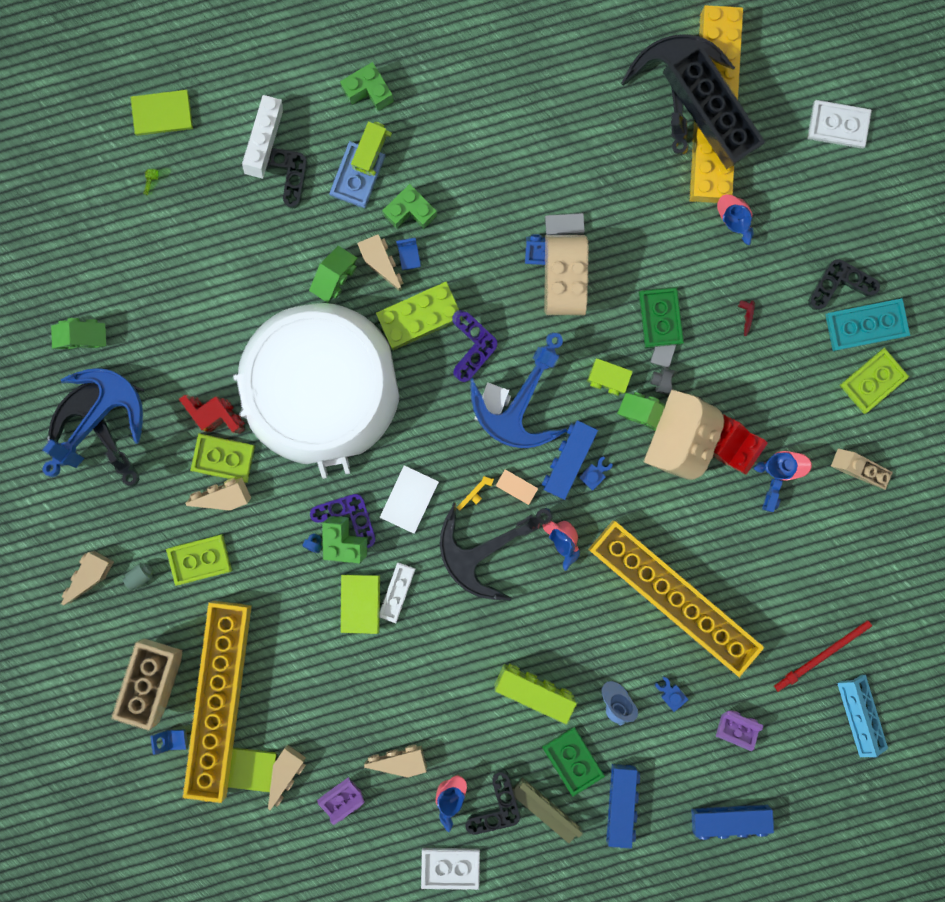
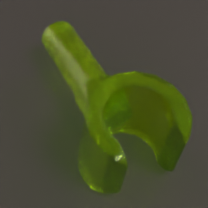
M147 169L145 171L146 185L144 195H148L152 180H158V170Z

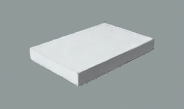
M815 100L807 139L863 149L866 146L872 110Z
M404 466L380 518L415 534L439 482Z
M422 848L421 889L479 890L480 849Z

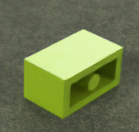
M596 358L587 382L591 383L590 386L601 390V387L609 389L608 393L619 396V394L625 393L633 371Z

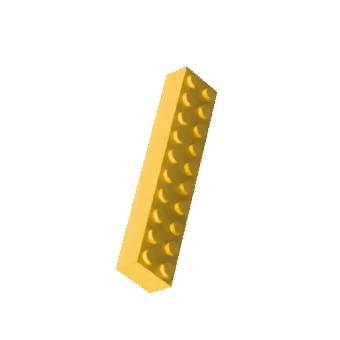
M705 5L700 14L699 37L714 43L734 65L735 69L732 70L712 60L738 100L743 8ZM694 121L690 201L718 203L721 196L733 194L734 165L729 169L725 168Z
M612 520L588 549L738 677L744 673L764 649L759 642L616 521Z
M212 601L208 604L183 798L222 803L227 797L252 605Z

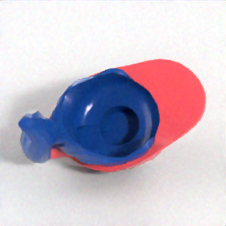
M725 194L721 196L717 203V209L723 222L731 231L743 234L742 239L744 243L750 245L754 235L753 229L750 227L753 215L750 207L743 199L733 195Z
M781 451L772 455L766 463L758 462L754 470L759 473L767 471V473L778 480H792L806 476L812 468V463L803 454Z
M550 521L547 524H543V529L549 534V538L554 542L557 551L565 557L563 569L567 571L569 566L580 556V550L577 546V531L568 521H561L557 524Z
M458 775L440 783L436 792L435 802L440 810L439 818L447 832H450L452 829L453 821L451 817L460 811L467 790L466 781Z

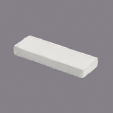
M397 563L380 610V618L394 623L397 622L416 568Z

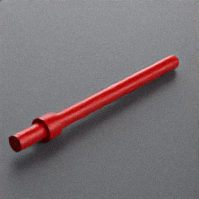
M867 620L794 672L790 671L785 675L784 679L774 685L776 691L779 692L789 684L793 685L796 683L799 677L872 627L871 623Z

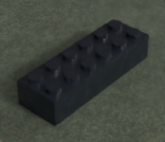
M700 43L670 62L663 70L664 76L726 169H729L766 143Z

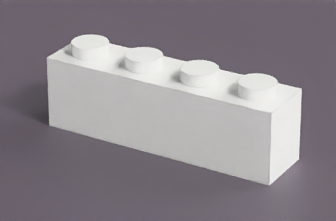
M262 96L242 163L244 174L262 179L264 177L283 113L281 99Z

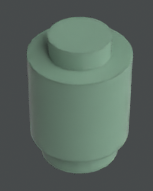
M139 563L125 574L123 582L130 590L138 589L152 578L153 570L148 564Z

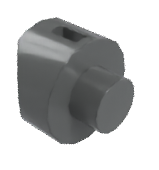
M664 367L660 373L654 371L650 384L656 385L655 391L657 393L669 396L671 390H673L671 379L678 371Z

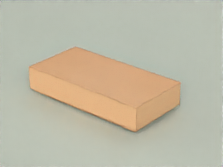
M504 470L496 484L498 488L528 505L538 490L537 487L507 470Z

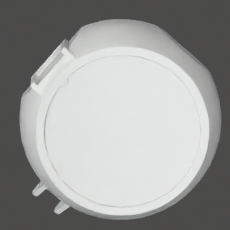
M330 303L297 306L272 316L250 338L240 359L238 375H234V380L238 381L243 411L240 412L241 417L247 418L255 436L265 446L284 458L301 464L318 463L323 479L327 478L326 467L343 464L345 474H350L347 457L362 454L381 438L393 420L400 397L391 348L386 337L366 317L349 308Z

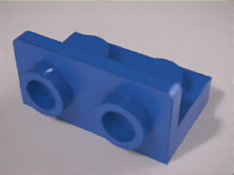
M532 234L530 237H526L525 264L545 265V238L542 235Z

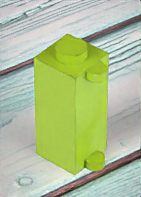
M368 121L351 162L352 169L369 176H375L376 172L373 168L386 137H391L392 135L390 131L384 128L383 124Z

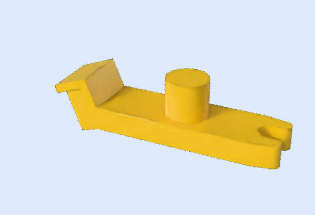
M483 476L482 481L456 508L460 511L470 500L477 504L482 499L477 492L485 484L491 486L494 479Z

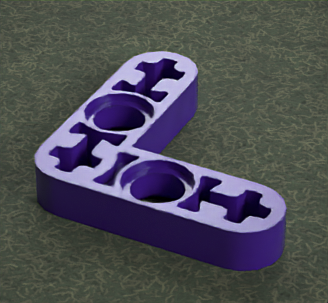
M459 310L454 313L452 321L474 345L455 366L453 373L455 378L461 382H467L495 351L497 340L469 313ZM460 316L464 317V320L469 323L467 326L460 322ZM474 327H478L479 333L473 337L471 330ZM486 340H488L490 343L489 347L486 346ZM478 353L480 356L479 360L476 363H472V355ZM462 369L465 370L466 373L464 376L461 375L460 372Z
M352 494L317 505L311 509L310 517L317 523L324 522L329 518L328 513L322 515L320 520L319 517L314 516L317 513L316 509L320 511L327 510L326 505H328V511L331 516L340 517L350 514L356 536L364 537V533H359L358 529H365L369 526L370 530H367L366 533L372 537V540H370L367 548L374 545L376 536L365 501L361 495ZM354 497L357 500L360 499L361 503L358 504L359 510L363 508L364 512L353 515V511H357L354 505L351 506L350 503ZM335 503H340L343 507L342 512L339 514L332 511V506ZM359 515L367 519L364 526H358L356 523V518Z

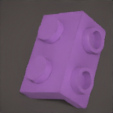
M730 710L721 715L716 737L753 751L758 733L763 730V725L759 724L755 719L742 717L740 713Z
M348 777L317 799V802L329 815L330 822L335 825L354 810L359 809L364 804L362 791Z

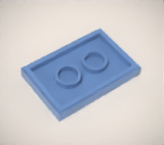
M349 141L329 195L365 209L383 164L385 154L380 153L373 168L376 172L375 176L366 175L352 169L351 162L359 144Z

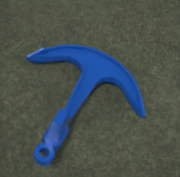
M550 333L546 338L547 345L537 348L533 356L536 366L505 412L500 414L489 412L473 378L470 379L471 400L475 416L482 428L497 441L512 447L531 448L550 442L567 432L565 428L528 433L522 425L523 414L543 370L549 367L553 368L559 357L556 355L555 348H559L562 345L563 338L558 333ZM554 337L557 338V342L555 344L552 343V339Z
M95 368L76 372L61 379V383H96L99 387V397L67 442L58 443L50 440L42 449L52 456V461H47L43 466V473L45 475L56 477L60 473V466L63 465L77 468L84 458L76 452V447L115 407H126L134 442L139 443L142 433L143 407L139 394L128 380L113 371Z

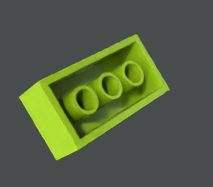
M444 282L377 312L376 315L392 350H396L454 324L452 318L459 309L447 282Z
M511 663L503 665L494 684L495 692L567 725L577 704L571 691L565 688L559 690L554 687V683L545 679L542 682L537 679L535 674L528 671L525 674L519 670V667Z

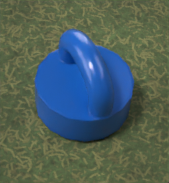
M315 533L309 535L308 539H305L303 542V548L320 553L322 549L321 537ZM313 538L317 540L316 543L312 542Z

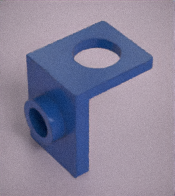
M416 238L396 241L402 270L420 268Z
M166 730L151 735L153 755L168 750H186L189 748L186 730ZM159 737L163 740V745L160 749L157 747Z

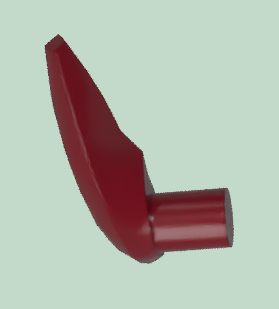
M741 300L738 306L747 310L745 314L744 336L748 335L755 310L754 300L750 303Z

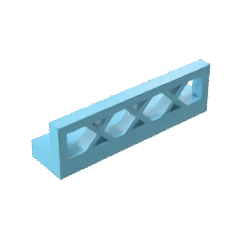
M860 675L854 680L840 681L837 684L859 756L878 757L888 749L867 677L866 675Z

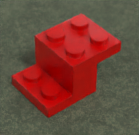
M184 395L179 399L202 431L211 432L224 422L232 433L241 434L246 430L243 426L245 424L244 420L240 415H236L232 411L234 407L228 399L225 400L215 396L204 405L198 397L195 398L194 396Z
M722 414L724 425L713 456L718 461L747 475L768 442L750 433L740 422Z

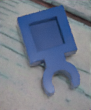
M604 456L598 460L596 467L591 464L578 477L592 491L606 477L602 472L610 470L612 467L611 463L607 467L602 466V461L605 459Z
M778 479L771 480L770 489L767 491L762 510L768 512L777 510L780 504L778 492L783 481Z
M663 676L664 686H659L658 683L654 684L659 691L665 692L661 697L672 711L675 712L688 701V698L676 684L670 687V681L667 677Z

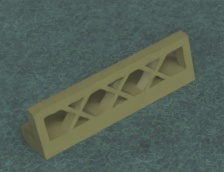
M523 777L519 780L513 789L516 799L566 842L570 843L575 836L581 837L583 834L581 826Z

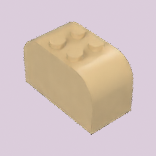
M545 235L544 312L546 315L586 314L588 243L585 235Z
M671 390L644 463L688 480H693L703 475L713 457V452L723 429L724 418L721 411L695 396Z
M145 638L136 642L112 719L149 731L160 722L167 707L181 663L182 650Z

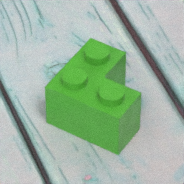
M373 62L340 81L342 90L352 105L366 96H369L377 111L394 102L391 91Z
M410 184L382 210L383 215L396 229L410 216L423 229L437 217V211Z
M338 245L320 263L309 291L327 303L333 298L336 299L342 291L340 286L344 284L348 275L352 276L355 272L357 257Z
M68 318V321H58L59 324L51 326L52 349L100 348L106 346L105 323H98L96 319H87L86 322H80L79 318Z
M634 392V395L626 393L617 414L627 420L643 424L656 431L666 404L651 396L646 399L644 395Z
M330 516L322 523L323 560L361 563L367 557V537L349 536L348 517Z

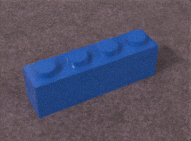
M578 420L575 421V424H570L566 432L569 436L566 441L563 440L558 449L561 453L558 458L554 457L550 465L552 472L550 476L546 474L542 482L544 491L563 500L566 499L598 432L597 429Z
M612 764L606 838L608 847L632 849V842L636 841V831L633 830V824L637 823V811L634 810L635 803H638L639 800L636 784L640 783V772H637L635 766Z
M769 805L691 809L692 831L695 837L701 840H707L715 836L727 839L729 836L734 835L746 838L752 834L765 837L768 834L774 833L773 810Z

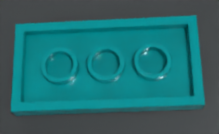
M903 298L825 314L833 351L910 336Z

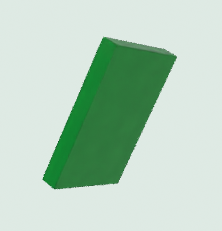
M677 287L639 291L645 348L683 345L684 339Z
M575 726L542 746L572 797L605 777Z

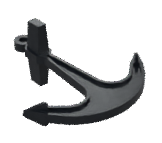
M673 35L662 38L645 48L633 61L621 84L623 86L638 76L650 63L660 61L668 65L699 43L711 60L732 70L735 67L727 56L711 41L695 35ZM671 86L674 105L671 135L675 139L672 143V149L675 154L684 155L688 151L687 119L683 116L684 104ZM678 145H684L682 149H677Z
M96 383L80 385L60 402L50 422L48 442L50 440L59 442L64 426L69 419L75 416L85 417L99 397V387ZM133 385L137 393L144 392V389ZM103 418L93 430L108 451L105 455L114 466L116 472L122 475V482L129 487H134L139 483L138 472L129 461L127 455L119 451ZM129 477H133L132 481L129 482Z
M453 502L440 534L441 557L448 573L460 587L475 596L492 600L511 601L512 597L478 580L476 576L477 564L518 535L526 536L537 530L540 523H549L553 514L550 509L542 508L536 515L531 514L519 521L516 528L474 548L467 549L462 548L455 541L456 503ZM546 513L548 518L543 519L541 514Z

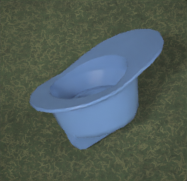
M613 681L605 683L602 687V696L606 703L608 718L620 726L625 722H632L637 719L638 709L623 686Z

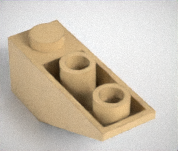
M379 234L357 243L366 264L397 290L401 291L400 285L404 283L400 274H395L393 267L396 265L392 255L388 257L385 251L389 249L385 239H380Z
M842 449L837 450L831 467L884 490H886L893 473L855 452Z
M242 477L239 479L230 478L221 486L215 484L208 487L205 492L197 491L192 493L185 504L186 506L232 510L248 504L251 496Z
M95 551L85 553L80 560L81 566L79 570L75 571L72 575L71 581L73 582L62 595L64 599L61 604H70L104 580L114 561Z
M416 744L405 747V750L399 752L397 749L388 751L387 755L379 757V754L369 756L364 764L365 768L403 777H411L427 772L422 746H416Z
M289 745L284 748L273 765L268 804L269 810L274 805L278 807L284 798L281 795L285 789L289 791L295 782L292 779L296 773L300 775L306 766L303 763L306 757Z

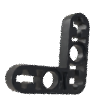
M272 148L271 162L268 160L267 166L287 170L283 202L288 208L295 209L300 205L302 199L307 159L299 152ZM278 154L285 156V160L281 164L275 162V157ZM298 158H300L303 162V164H299L298 170L300 172L302 171V173L296 171L297 166L294 161H297ZM293 176L300 177V183L296 186L290 184V179ZM289 188L294 190V197L297 199L292 204L287 200V198L292 196V191L288 190Z
M836 259L828 264L809 297L808 304L813 310L824 308L840 282L867 297L877 294L880 284L875 278L847 262ZM838 264L841 271L836 272L834 276H829L835 270L833 266ZM850 273H855L858 276L856 283L850 282ZM824 280L831 281L832 288L830 290L824 289ZM873 284L872 288L874 290L867 291L868 287L866 285ZM821 293L827 294V296L823 295L820 302L822 304L815 305L816 301L814 299L818 298Z
M499 769L495 771L492 778L499 808L470 815L465 825L468 833L477 835L511 827L519 822L520 810L510 775L506 770ZM499 775L502 778H506L504 779L505 788H502L501 781L497 780ZM508 793L512 799L509 802H504L501 799V795ZM509 807H511L512 814L515 815L514 819H511V817H507L509 814ZM496 816L498 823L495 825L490 824L488 817ZM472 821L478 824L477 828L471 825Z

